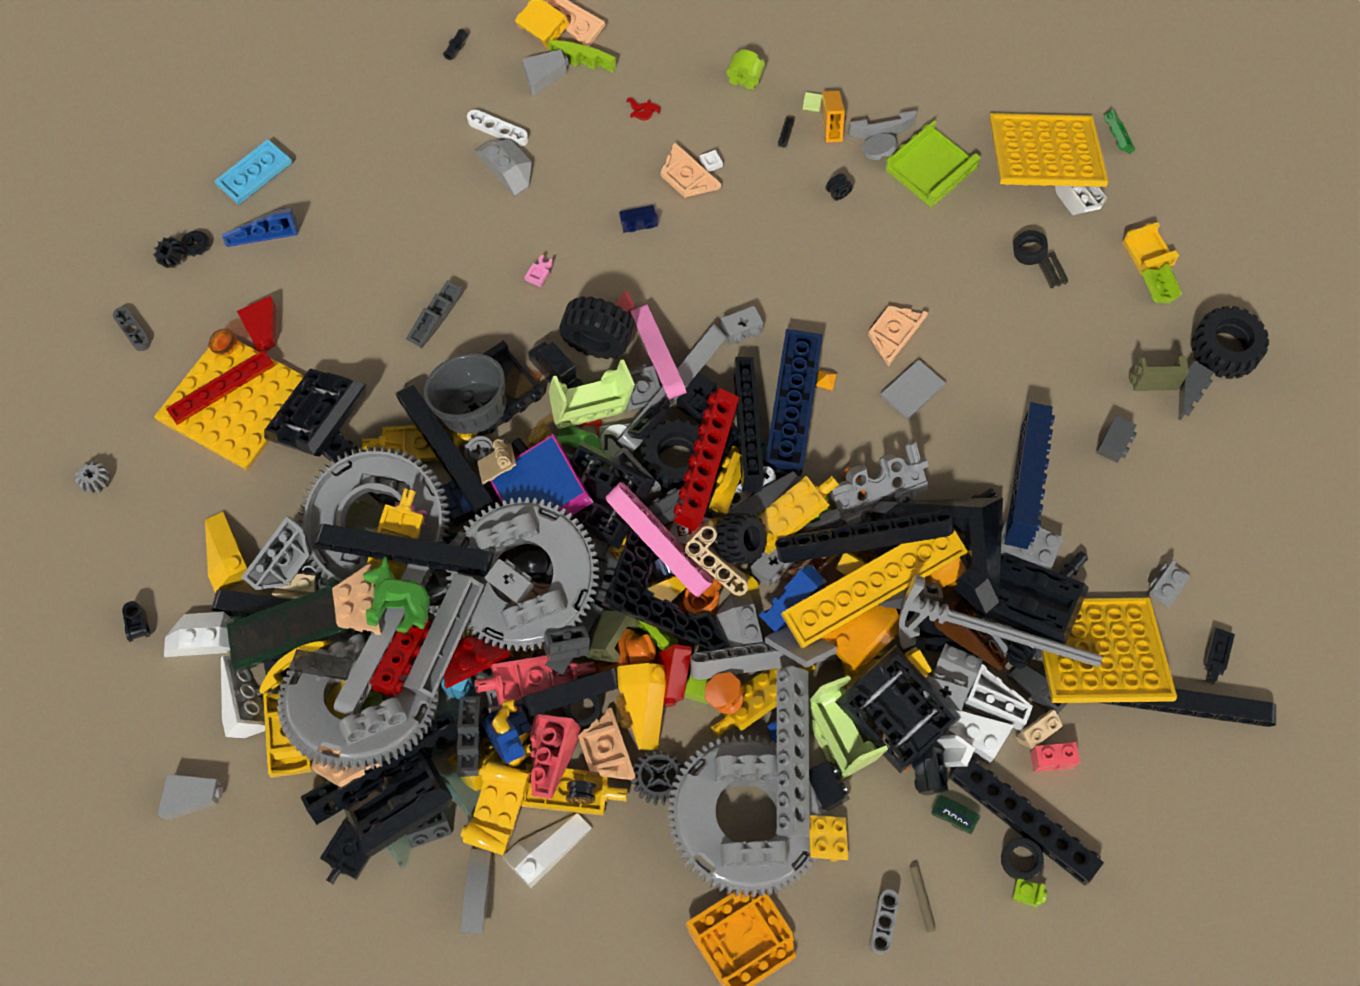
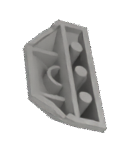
M511 139L487 141L473 150L477 157L514 197L529 189L532 162Z
M286 516L241 578L256 590L287 586L310 556L304 528L289 516Z
M749 592L741 596H729L715 614L716 623L729 643L727 647L722 649L763 643L755 605Z

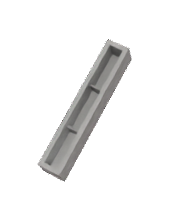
M455 574L404 687L417 694L430 698L434 697L483 590L484 585L470 576Z

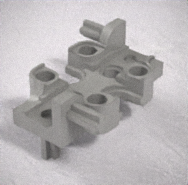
M908 442L905 445L908 456L905 459H901L894 454H887L879 458L882 471L877 478L872 479L868 477L865 465H858L848 470L846 481L839 483V486L830 492V498L833 500L835 509H838L842 515L845 526L860 524L862 521L864 523L875 521L872 517H866L865 515L883 498H888L890 501H901L904 497L905 501L915 500L917 494L929 490L924 469L929 467L928 460L919 455L916 442ZM896 462V466L891 469L892 464ZM861 475V479L856 482L857 476ZM900 477V484L894 487L892 485L893 479ZM865 490V498L858 500V492Z

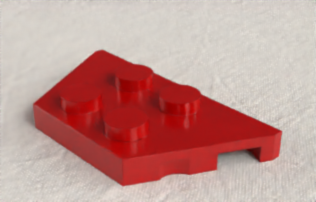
M472 635L459 640L443 675L445 688L448 689L491 667L492 664H497L509 658L510 651L505 648L500 649V646L494 647L492 643L487 644L484 640H480Z

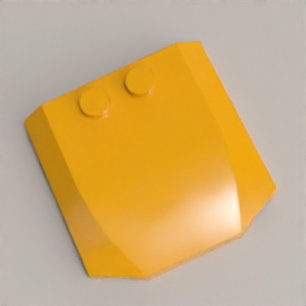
M876 605L821 638L837 646V653L835 654L841 659V664L854 676H857L899 635V614L895 608Z
M742 891L736 897L735 892L685 923L691 938L721 986H754L796 958L793 932L767 894L760 897L758 891L753 898L750 892L745 898Z

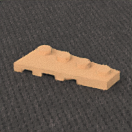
M544 0L566 16L569 25L565 30L579 44L589 47L606 26L603 20L568 0Z

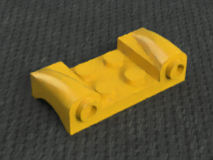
M263 694L268 775L270 778L313 772L311 768L313 759L308 760L306 755L302 756L300 751H296L295 746L291 745L290 740L286 738L283 732L277 705H279L277 698H280L279 694Z
M490 760L487 764L482 765L480 776H482L484 783L472 821L468 825H464L461 831L463 843L502 856L507 853L531 772L516 769L495 760Z

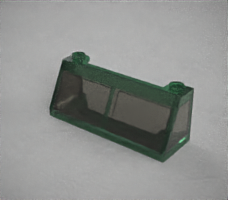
M338 581L326 583V587L250 616L240 615L232 618L233 622L226 625L234 671L251 669L258 666L257 664H262L267 660L289 653L302 645L322 641L347 631H354L353 628L338 627L336 623L332 588L339 584Z

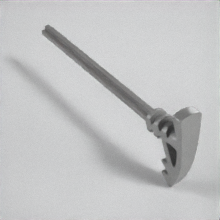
M916 574L909 585L901 607L899 638L902 649L916 644V638L914 637L920 635V628L917 626L927 616H930V621H935L938 618L940 624L948 621L1097 667L1101 665L1103 658L1102 655L949 609L947 604L939 606L937 601H933L931 604L928 598H924L921 601L918 594L924 588L925 578ZM909 611L916 612L909 621H906Z

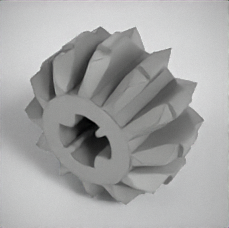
M94 460L91 464L85 462L84 467L78 466L80 472L75 473L77 478L75 483L82 491H87L90 494L94 490L100 493V488H106L105 483L110 481L108 477L109 471L105 469L102 463H97Z

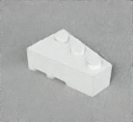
M983 664L964 704L965 707L994 720L1014 725L1013 728L1020 731L1026 725L1033 707L1013 689H1009L1002 683L999 677H995Z
M955 710L961 718L943 736H959L975 747L973 755L990 764L1014 725Z

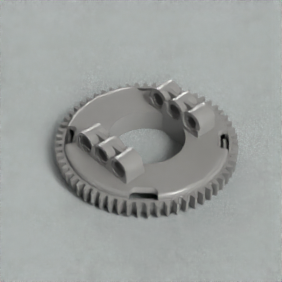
M376 445L374 446V451H372L371 447L367 446L366 452L363 448L359 447V453L352 449V455L344 452L345 458L342 459L338 455V462L330 460L332 466L324 465L326 471L319 470L320 478L314 476L317 482L315 484L309 483L313 488L312 490H305L309 496L302 497L307 502L306 504H300L305 510L298 512L304 516L298 522L303 524L301 527L304 528L311 553L308 560L314 559L311 565L313 567L318 566L315 571L318 573L322 572V578L329 576L327 582L331 583L334 581L333 586L338 585L365 567L368 557L321 549L328 560V565L324 566L323 564L326 562L321 557L318 549H315L317 547L313 545L318 526L320 524H329L345 527V519L349 507L358 497L365 493L386 494L400 501L404 488L415 491L416 494L412 505L416 506L415 512L419 510L428 512V515H424L423 522L426 525L421 527L418 539L447 544L443 541V537H449L445 530L451 529L446 525L451 520L446 518V516L450 515L451 512L445 510L450 504L443 501H446L448 497L445 495L441 496L445 492L443 488L438 489L442 483H435L438 477L436 475L430 477L433 471L431 469L426 471L428 467L426 464L420 467L422 461L420 459L415 461L416 457L414 455L408 458L409 453L404 452L401 456L402 451L397 449L394 453L393 447H390L388 452L385 446H382L381 451ZM348 461L352 462V467L344 471L339 476H334L332 474V472L336 474L343 468L349 466ZM423 480L427 483V485L431 489L432 493L435 494V496H432L430 494L428 488L423 483Z
M518 497V503H515V500L511 498L510 504L503 500V506L496 502V509L488 506V513L481 510L483 516L475 515L477 520L475 522L469 520L470 528L464 525L466 533L459 532L462 538L461 540L455 539V541L461 547L467 546V548L485 550L492 553L494 556L491 568L503 552L528 543L543 548L548 553L553 564V579L548 591L544 595L536 596L537 598L512 605L505 602L498 595L495 587L484 579L485 576L446 570V572L451 573V576L446 577V580L452 582L455 574L470 576L484 585L468 620L469 624L466 629L471 630L474 628L472 634L477 635L480 633L478 637L480 640L486 636L485 643L487 644L493 640L492 646L494 647L500 643V649H504L505 645H507V650L512 651L513 646H515V651L519 652L522 646L523 651L527 652L528 646H530L532 651H535V645L543 649L544 633L577 627L576 621L583 623L579 617L581 615L587 617L586 612H584L585 608L591 610L588 602H595L591 598V594L597 595L593 587H599V584L595 583L594 580L600 579V576L594 573L600 571V568L594 567L595 564L599 563V560L593 559V557L598 555L597 552H591L595 545L588 544L592 541V538H585L588 535V531L581 532L584 526L582 524L576 526L579 522L577 518L571 521L573 515L569 513L565 516L566 509H562L559 512V505H556L553 509L552 502L545 506L546 502L543 499L538 504L537 498H534L531 503L528 497H526L525 502H523L522 498ZM539 511H542V513L548 514V515H550V516L556 518L557 520H554V519H552V518H550V517H548V516L542 515V514H540ZM587 589L588 592L583 593L582 598L577 606V608H579L580 610L577 611L574 605L579 597L581 590ZM489 627L497 632L503 633L504 637L490 630L486 631L484 630V628Z
M352 630V635H348L345 631L343 637H340L337 633L334 640L329 636L331 645L326 649L314 651L309 657L305 654L302 660L298 659L296 661L297 665L291 664L292 671L286 672L288 677H283L284 684H280L281 691H278L280 698H277L279 704L277 708L280 724L286 738L290 740L292 746H295L296 751H300L302 756L306 755L308 760L313 759L315 764L321 761L322 767H325L328 763L330 769L336 765L338 771L345 767L348 772L350 767H354L355 771H357L358 767H362L365 771L366 766H371L374 769V764H379L381 767L384 761L390 764L391 758L394 757L398 760V754L405 756V749L411 751V744L417 746V739L423 740V733H428V727L432 726V721L435 719L439 699L438 688L434 697L430 698L404 687V690L398 694L397 698L387 699L381 705L368 707L361 713L349 715L342 720L329 712L326 702L331 690L336 684L347 680L371 635V631H368L367 634L361 631L359 634H356ZM426 703L427 709L423 708L418 721L415 720L420 706ZM325 746L331 749L339 750L341 752L340 758L338 754L330 753L324 750L322 751V753H320L319 748Z
M733 735L730 742L727 737H724L723 743L717 739L715 742L716 746L710 742L708 744L709 749L703 746L701 748L702 753L698 750L695 752L696 758L691 755L689 757L690 763L686 761L683 764L685 769L680 768L679 770L681 775H676L675 777L677 782L672 784V788L675 790H670L669 795L674 798H669L667 802L673 805L667 808L668 812H672V814L667 816V820H673V822L668 824V828H674L670 832V836H676L672 844L679 843L676 852H683L680 859H688L685 866L690 864L693 866L690 872L693 873L697 870L699 872L697 879L702 876L706 877L704 884L709 880L712 881L711 888H714L716 884L720 885L719 892L725 887L727 888V895L732 890H735L736 897L742 891L744 898L748 896L749 892L752 898L756 896L757 891L760 897L764 896L765 890L768 895L773 893V889L778 893L780 886L786 889L788 887L787 882L793 885L795 883L794 878L799 880L801 878L800 873L805 875L807 873L806 868L810 869L812 867L811 862L816 861L817 858H810L809 837L789 839L777 836L776 830L769 842H733L721 831L716 819V803L720 793L728 787L756 786L770 796L777 809V748L774 747V741L768 745L767 738L759 742V736L754 741H752L751 735H748L746 740H744L743 735H740L738 740ZM705 760V764L698 770V772L695 775H692L695 772V770L703 763L702 761ZM809 781V815H824L827 810L821 809L822 805ZM807 851L806 854H803L801 859L792 867V864L798 859L801 853ZM695 855H700L707 863H709L713 867L714 871L711 875L709 874L711 870L707 866H705L698 858H696L695 860L693 859Z

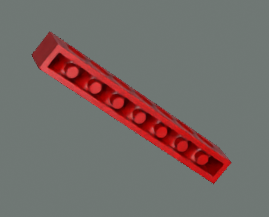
M718 388L715 393H711L707 400L709 406L702 416L704 422L698 429V434L700 435L693 445L695 451L688 461L690 467L683 477L685 483L678 493V497H680L679 502L676 503L673 509L675 514L673 522L693 531L702 524L739 400L738 396L721 388Z

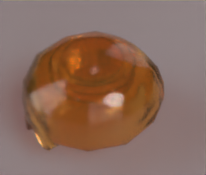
M219 329L211 335L208 346L214 354L227 356L236 349L237 338L231 330Z

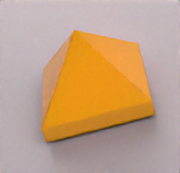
M819 369L815 387L833 391L837 374Z

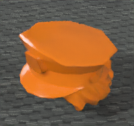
M710 575L713 579V584L700 596H695L686 588L679 605L681 610L685 613L691 612L694 615L710 611L714 617L721 598L719 590L722 588V584Z
M731 672L715 674L705 685V700L716 710L724 714L736 713L741 708L746 694L740 680Z

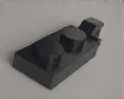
M663 398L655 407H650L628 430L627 433L630 438L641 440L646 438L649 432L672 410L673 406L669 399Z
M1216 627L1213 629L1204 664L1205 670H1208L1206 682L1214 684L1218 680L1219 675L1224 674L1228 666L1235 634Z

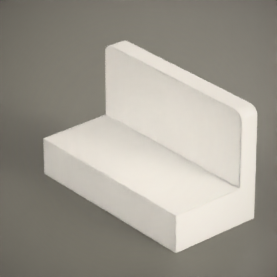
M957 735L941 736L936 741V743L945 748L943 751L945 767L967 766L975 750V747Z

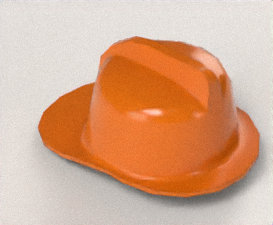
M636 633L627 635L626 647L631 665L652 663L656 656V646L650 635L640 636Z

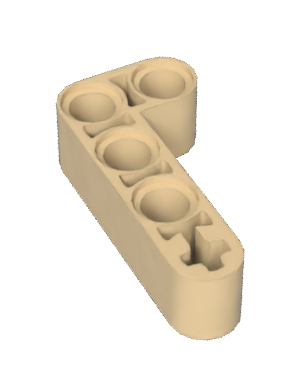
M709 520L703 521L686 540L685 551L687 555L734 595L741 596L745 594L748 590L747 577L731 562L724 560L723 556L711 546L716 539L717 528L714 522ZM708 528L711 529L713 533L711 535H705L702 531ZM691 543H697L700 547L697 549H692L689 545ZM706 556H712L714 557V560L711 562H707L704 558ZM725 568L729 570V573L721 574L719 570Z

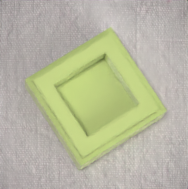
M806 92L803 110L819 112L822 95Z

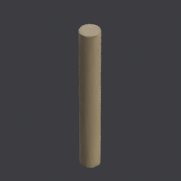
M918 867L910 868L926 930L927 932H933L935 927Z

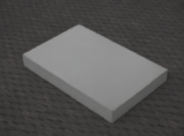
M918 360L884 390L880 397L908 421L944 388L946 383Z
M788 626L765 637L766 644L806 668L837 653V646L823 638L801 648Z

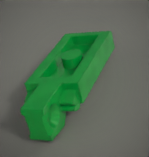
M1112 109L1104 115L1105 121L1111 125L1110 131L1117 138L1118 142L1116 144L1118 148L1130 154L1135 151V147L1123 122L1120 121L1116 111Z

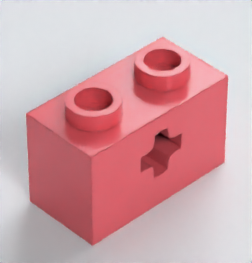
M1076 742L1035 746L1030 752L1034 772L1074 769L1080 763Z

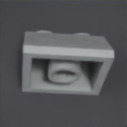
M945 643L933 673L944 675V679L948 681H953V678L964 681V685L968 686L964 701L966 703L983 659ZM945 686L944 689H939L944 694H951L948 686Z

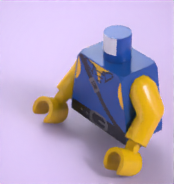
M515 699L503 701V708L500 709L493 721L486 724L499 759L510 767H516L525 758L531 757V744L522 746L516 728L508 719L510 712H517V706H514Z

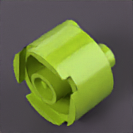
M742 49L738 53L735 51L726 71L729 83L732 85L740 84L749 90H753L758 85L764 70V60L758 59V54L749 50Z

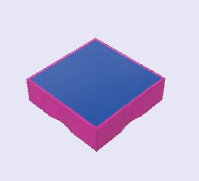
M554 435L549 436L515 458L516 466L498 475L491 481L502 504L503 500L510 504L511 498L515 500V503H518V497L522 498L523 502L528 497L531 503L534 498H537L538 504L543 499L546 502L545 506L552 502L553 509L556 505L560 506L559 512L562 509H566L565 516H567L569 513L574 515L593 503L583 482L574 472L573 465L561 443ZM539 511L540 514L545 515V516H548V517H550V518H552V519H554V520H557L556 518H554V517H552V516H550V515H548V514L542 513V511Z

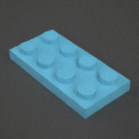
M267 139L214 182L235 203L240 205L292 164V161Z

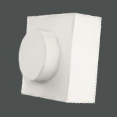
M716 150L700 155V161L706 171L711 172L723 167V162Z

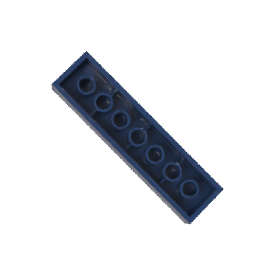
M786 329L764 467L780 469L788 474L794 472L797 476H802L823 334Z
M1030 402L1021 425L1004 540L1006 545L1028 549L1030 542L1034 543L1036 531L1040 529L1041 520L1038 519V516H1041L1043 504H1040V501L1043 500L1045 495V489L1042 486L1045 485L1047 474L1044 471L1047 470L1049 459L1046 458V455H1049L1051 444L1048 443V440L1050 441L1052 438L1053 429H1050V426H1053L1055 415H1052V406Z

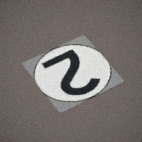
M630 423L599 427L601 449H604L606 454L613 456L624 447L617 439Z

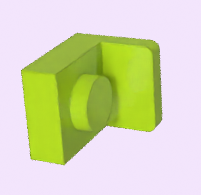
M1017 879L1012 900L1037 908L1046 900L1047 891L1044 890L1045 884H1036L1027 880Z

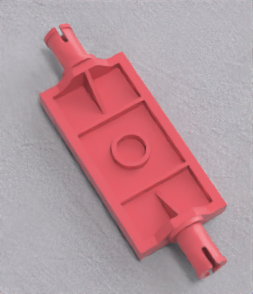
M547 656L492 664L490 667L492 678L475 680V687H478L476 692L494 690L499 706L502 705L503 701L515 699L514 702L522 701L521 697L577 680L579 675L594 674L595 666L592 667L594 661L584 663L571 661L563 676L545 666L548 661Z

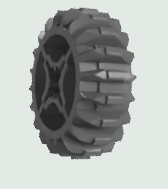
M653 749L652 756L645 752L646 759L644 760L642 757H639L638 761L640 764L634 763L633 768L637 771H634L636 778L631 780V784L637 785L634 787V792L641 791L639 793L640 799L645 795L647 796L646 803L654 799V805L658 804V800H661L662 805H665L666 798H673L669 795L670 790H675L672 788L667 775L671 768L676 775H681L679 770L683 767L684 763H677L679 760L678 756H674L671 759V751L664 755V749L660 750V754H656V750ZM656 762L665 763L662 767L659 768L650 765ZM645 769L651 776L646 786L641 779ZM657 774V775L659 776V775L663 774V775H662V779H663V780H661V779H659V778H658L657 780H655V775ZM656 787H662L666 791L654 792L651 789L654 790Z

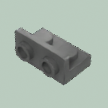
M445 810L406 834L412 848L452 834Z

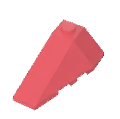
M537 714L534 717L530 731V740L532 741V751H530L532 759L531 793L534 797L552 799L575 750L581 729L572 718Z

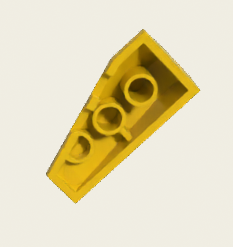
M224 512L205 519L208 577L216 593V590H225L244 581L241 577L248 569V565Z

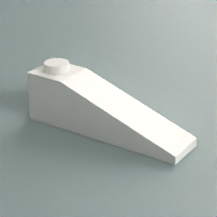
M229 656L221 657L222 722L225 737L247 738L265 731L264 703L260 698L261 693L259 689H255L251 682L252 676L242 659Z
M577 813L516 843L502 859L532 888L592 827Z

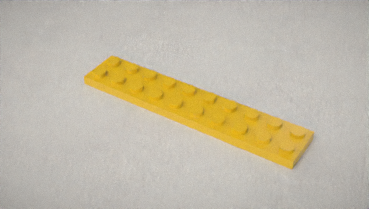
M955 530L953 534L947 537L901 544L783 611L781 615L799 646L804 648L909 587L915 574L925 578L968 553Z

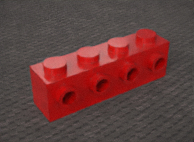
M430 620L425 623L424 629L412 625L407 632H396L369 682L374 691L391 698H397L398 694L402 693L405 681L431 628Z

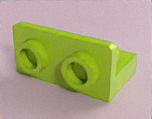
M638 620L640 623L639 627L645 634L650 635L655 646L660 651L678 644V640L673 634Z

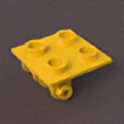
M809 815L810 858L830 859V862L848 860L846 818Z

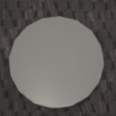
M888 133L874 135L868 138L862 145L864 156L870 160H880L885 155L889 157L897 148L896 138Z

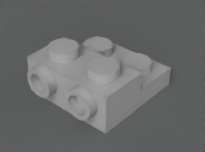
M647 364L636 367L635 371L630 372L635 386L627 404L628 412L643 408L660 388L654 366L647 367Z

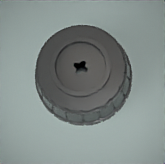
M466 353L449 358L444 363L442 362L429 375L424 386L425 401L432 412L452 431L461 434L482 432L493 426L502 417L506 408V381L503 369L492 357L479 353ZM474 404H477V407L479 408L474 409V411H471V408L469 407L473 406Z

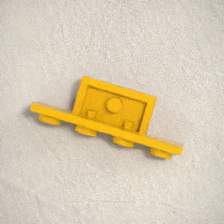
M736 446L731 447L728 457L726 456L722 463L723 470L716 479L717 486L709 504L710 509L723 515L728 513L741 478V455L739 454V448Z

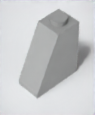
M561 49L522 59L523 70L532 96L538 94L567 73L568 59L567 56H563Z
M167 774L157 816L168 821L217 805L218 799L222 797L223 793L222 784L217 779Z

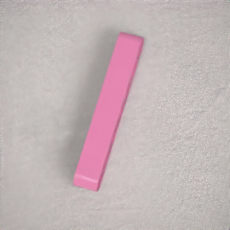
M645 304L630 310L668 399L671 400L687 393L648 305Z
M618 483L606 496L607 502L695 596H700L713 584L712 577L687 555L685 548L625 484Z

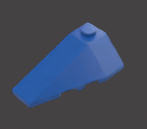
M292 208L274 210L222 234V238L226 247L296 236L298 235L296 217Z

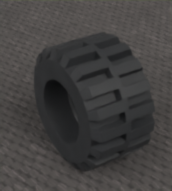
M730 513L724 517V520H721L720 527L717 528L718 535L716 540L718 542L717 548L720 549L719 553L723 555L724 560L732 563H755L757 559L762 557L765 545L767 544V532H765L766 527L765 524H762L761 518H758L756 514Z

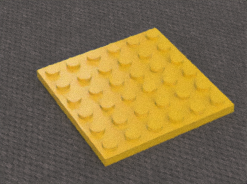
M990 113L989 122L1000 184L1107 187L1109 181L1093 116Z
M221 331L155 414L154 418L158 422L248 471L270 442L264 438V429L304 376L270 358L275 365L274 367L176 425L166 408L259 353V351Z
M1150 598L1084 599L1066 645L1102 655L1103 658L1099 667L1041 650L1052 703L1176 701L1177 694Z

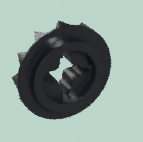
M191 231L181 239L183 248L186 250L185 254L192 255L193 257L198 254L202 255V252L207 251V247L210 246L208 236L202 231ZM193 240L198 243V247L193 245Z

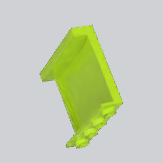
M935 120L930 124H926L919 134H914L907 144L901 145L895 154H891L886 160L885 169L931 208L975 171L981 159L976 153L970 157L935 129Z

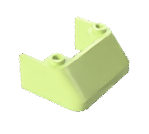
M624 359L620 360L617 370L606 371L601 381L570 389L567 388L566 384L559 383L557 376H553L549 388V397L553 419L558 429L618 415L626 409L635 384Z
M850 676L822 685L809 700V726L826 759L836 763L841 772L839 775L840 779L850 776L875 762L888 750L887 746L877 749L870 741L864 743L853 721L834 702L846 691L844 686L851 680Z

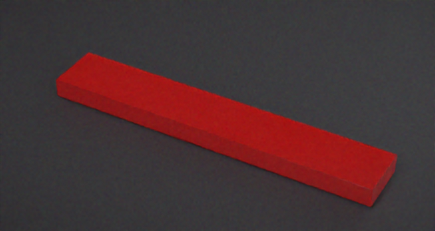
M262 350L169 406L166 410L176 425L275 365L265 350Z

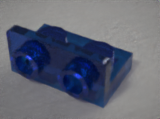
M654 205L619 211L623 233L658 227V216L655 213Z

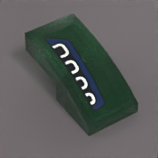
M941 794L931 811L933 816L951 823L953 827L972 835L980 819L979 814Z

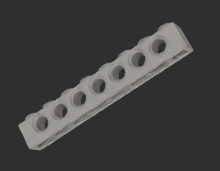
M795 666L777 669V836L789 839L810 837L808 671Z

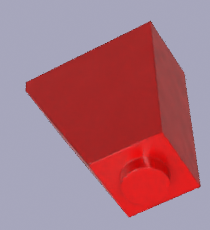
M271 296L237 311L257 351L265 350L266 352L276 346V306Z
M674 644L656 654L653 660V664L664 665L666 687L663 704L666 707L675 706L677 702L684 699L692 651L689 646Z

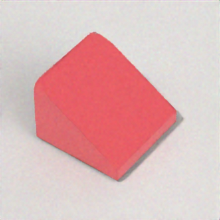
M626 290L617 300L616 306L621 307L630 316V310L634 309V303L629 292Z

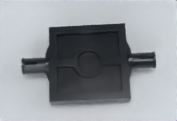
M343 821L320 857L322 861L329 864L333 869L326 881L334 885L339 874L348 875L357 880L370 860L371 855H364L351 825Z

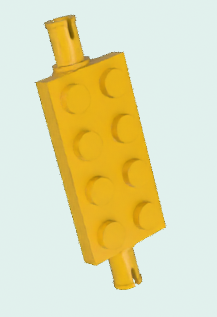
M440 423L458 450L461 444L468 443L469 439L477 435V433H457L447 428L443 423ZM415 425L382 427V435L379 438H362V448L364 451L367 449V446L374 450L376 445L380 451L382 446H385L387 452L390 447H393L394 453L397 449L402 451L401 456L404 452H408V458L414 455L416 457L415 461L418 459L422 462L439 461Z
M832 475L819 487L815 486L805 476L758 515V518L762 519V524H765L767 544L765 545V552L768 555L776 550L775 542L777 539L794 535L830 506L825 499L827 498L826 495L839 486V483Z
M404 488L399 505L394 507L385 504L377 533L418 539L425 516L412 512L411 505L416 494L415 491ZM368 557L366 565L371 564L372 569H375L382 565L383 560ZM388 561L389 569L394 579L400 580L408 564Z
M814 664L807 668L803 665L798 666V668L808 671V674L815 670ZM780 668L764 670L743 685L746 695L743 698L741 708L736 713L725 714V718L710 727L717 738L731 728L738 727L740 731L744 730L777 706V669Z
M531 764L526 765V771H532ZM566 768L552 799L532 796L530 775L521 807L604 816L606 801L609 799L626 802L628 788L609 787V777L590 775L589 771ZM570 781L595 783L596 791L593 794L595 795V802L592 804L567 802L566 794L569 792L567 790V783Z

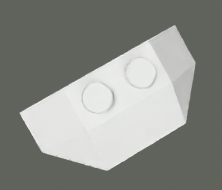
M1055 186L1056 194L1072 215L1101 209L1107 200L1106 195L1099 187Z
M225 612L184 614L165 636L164 657L245 652L246 632Z

